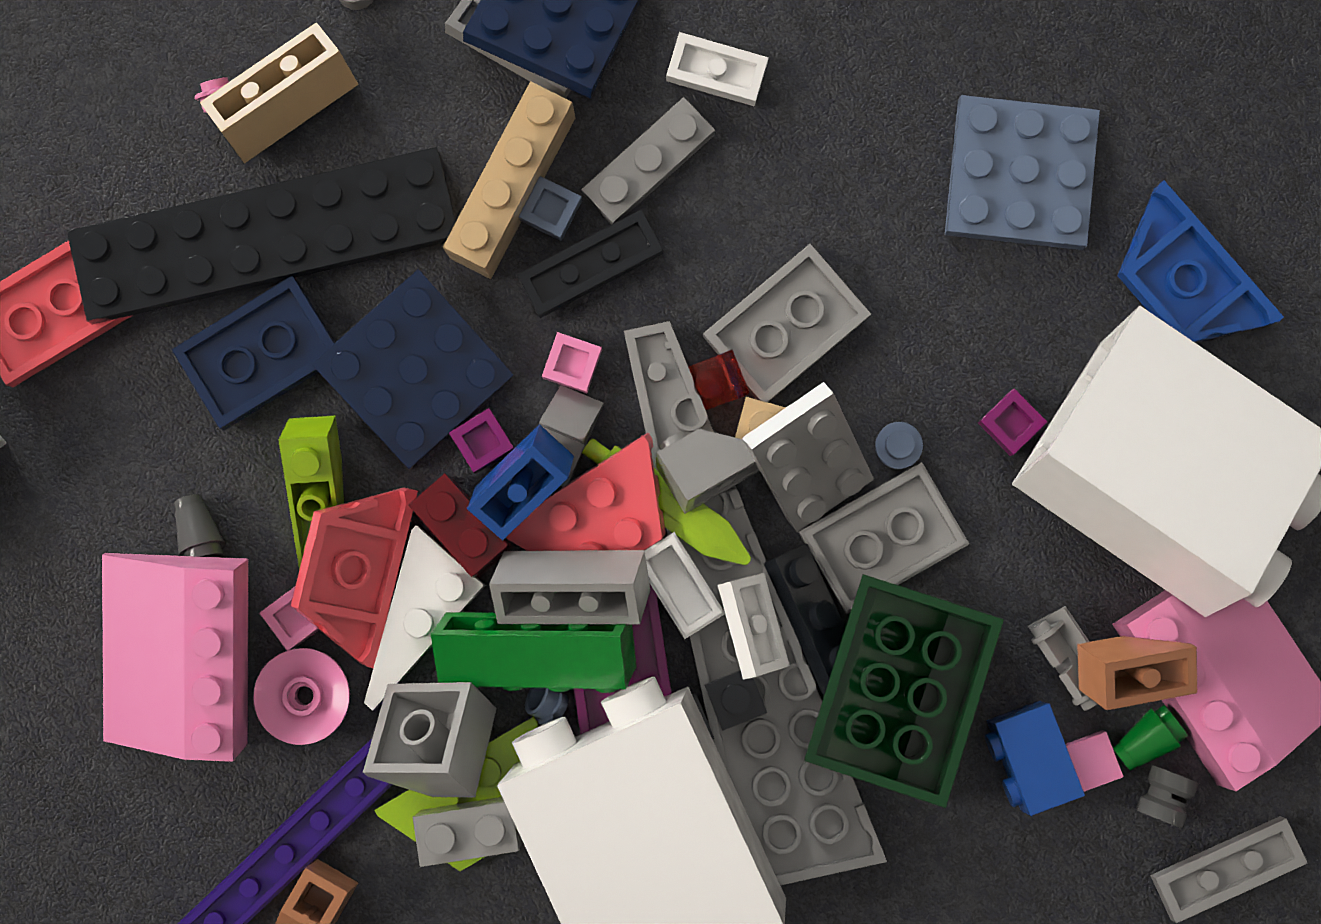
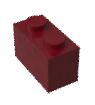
M444 473L409 504V507L471 577L479 578L502 557L504 551H510L513 546L506 538L502 541L467 510L471 498L451 476Z

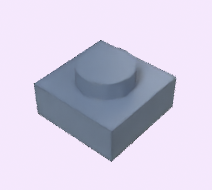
M540 176L519 215V219L521 222L562 241L582 203V196Z

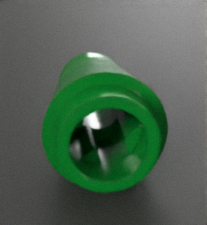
M1162 705L1155 711L1150 708L1120 740V743L1113 747V750L1126 767L1132 771L1137 766L1140 767L1181 748L1182 746L1179 742L1188 737V734L1168 708Z

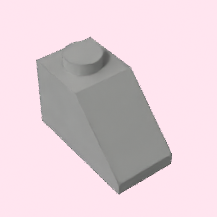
M697 429L688 435H685L684 432H678L667 438L659 446L661 450L657 452L655 464L656 469L685 514L760 471L743 439L702 429Z

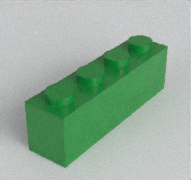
M446 612L431 633L438 683L471 682L476 688L502 687L507 691H518L524 688H548L554 692H564L572 688L595 689L598 692L610 693L619 689H626L637 666L632 624H498L495 613Z

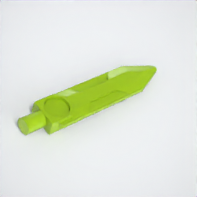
M593 438L585 446L582 454L598 465L620 451L621 448L615 445L610 451ZM654 468L655 476L658 475L660 489L658 501L659 508L663 511L665 528L672 533L675 532L679 538L704 556L742 565L749 564L751 556L730 522L704 503L685 514L658 470Z

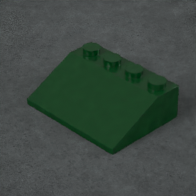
M862 574L804 761L946 808L1004 619Z

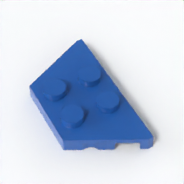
M1164 180L1155 187L1117 275L1146 310L1195 343L1272 325L1284 318Z

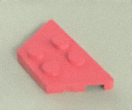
M646 433L552 493L506 539L526 551L645 550L662 540L666 530L663 511L659 508L658 497L660 489L658 475L655 476L651 453L653 440L650 434Z
M400 488L314 511L291 602V607L356 661L369 668H374L413 514L409 504L416 499L418 493L417 490Z

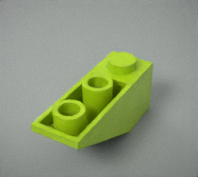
M336 415L289 418L278 439L299 570L314 511L344 504L342 456Z

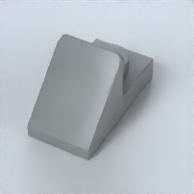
M560 385L539 422L544 429L574 455L569 478L560 485L561 487L571 482L582 452L588 443L604 405L603 402L563 385Z

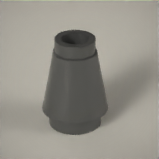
M193 494L177 499L174 502V507L176 510L178 556L223 558L222 548L226 543L206 504L203 502L202 496Z

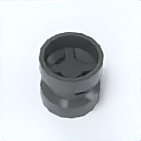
M1152 765L1147 778L1150 783L1148 793L1140 797L1136 811L1183 829L1188 816L1185 810L1187 801L1195 797L1199 783Z

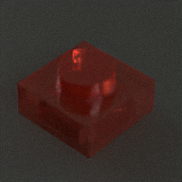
M732 349L688 367L705 410L739 399L750 393Z

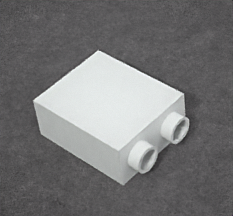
M1138 306L1099 344L1012 485L1192 609L1207 617L1241 599L1246 600L1254 607H1259L1268 601L1284 582L1290 571L1292 560L1277 550L1289 526L1295 530H1301L1321 511V475L1318 474L1321 469V428L1143 307Z
M650 677L627 686L626 689H621L601 701L610 722L575 737L566 717H561L523 734L512 742L520 762L513 765L497 787L561 924H785V894L688 686L664 697L656 678Z

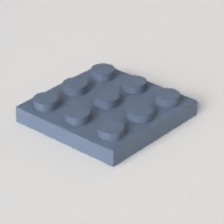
M961 95L957 104L944 235L1076 250L1085 249L1088 241L1100 110Z

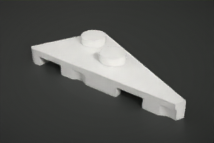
M417 525L410 533L364 704L372 711L382 704L387 685L399 684L432 647L431 633L446 612H463L486 586L478 578L471 577L448 551Z

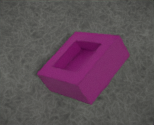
M1014 388L977 423L1009 456H1012L1047 421Z
M490 408L449 432L475 474L506 456L514 449V446Z

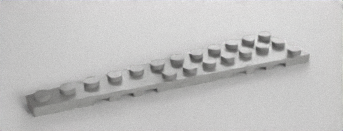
M670 321L624 331L645 432L649 433L653 440L651 453L655 469L657 452L661 450L659 446L670 436L678 432H684L685 435H688L697 429L714 432ZM734 485L704 504L730 522L751 556L750 563L742 565L704 556L681 538L679 540L723 610L724 607L718 589L719 584L760 573L765 574L790 666L753 677L767 710L766 714L722 731L704 684L740 670L726 615L724 614L691 635L690 640L708 723L714 736L713 741L780 885L885 863L887 860L853 777L804 761L822 700L802 653L799 641L763 564L766 562V559L746 514L739 492ZM667 529V534L669 536L670 534H672V532Z

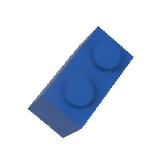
M539 424L475 486L467 510L503 541L569 478L574 455Z
M1037 701L986 720L991 732L985 734V740L994 761L1002 760L1008 778L1002 780V785L1012 807L1019 806L1022 812L1032 816L1085 796L1050 703Z

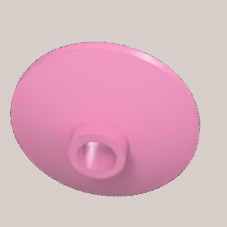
M308 648L288 650L271 659L260 672L254 687V707L262 726L275 738L295 745L315 743L331 735L344 720L350 703L349 683L339 664L327 654ZM303 686L309 687L313 692V700L309 704H303L298 699V692Z

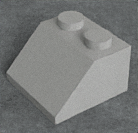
M471 682L388 684L363 773L367 777L431 797H475L497 708Z

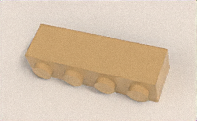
M530 81L443 246L451 260L489 279L493 277L521 223L519 215L540 176L544 178L575 120L573 103Z

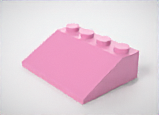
M104 553L102 555L103 739L105 742L184 760L233 762L248 744L249 559Z
M1164 590L1112 624L1119 636L1191 643L1197 647V693L1164 699L1162 701L1188 734L1187 740L1218 786L1238 791L1280 763L1321 726V681L1268 601L1259 607H1254L1246 600L1241 599L1204 617Z

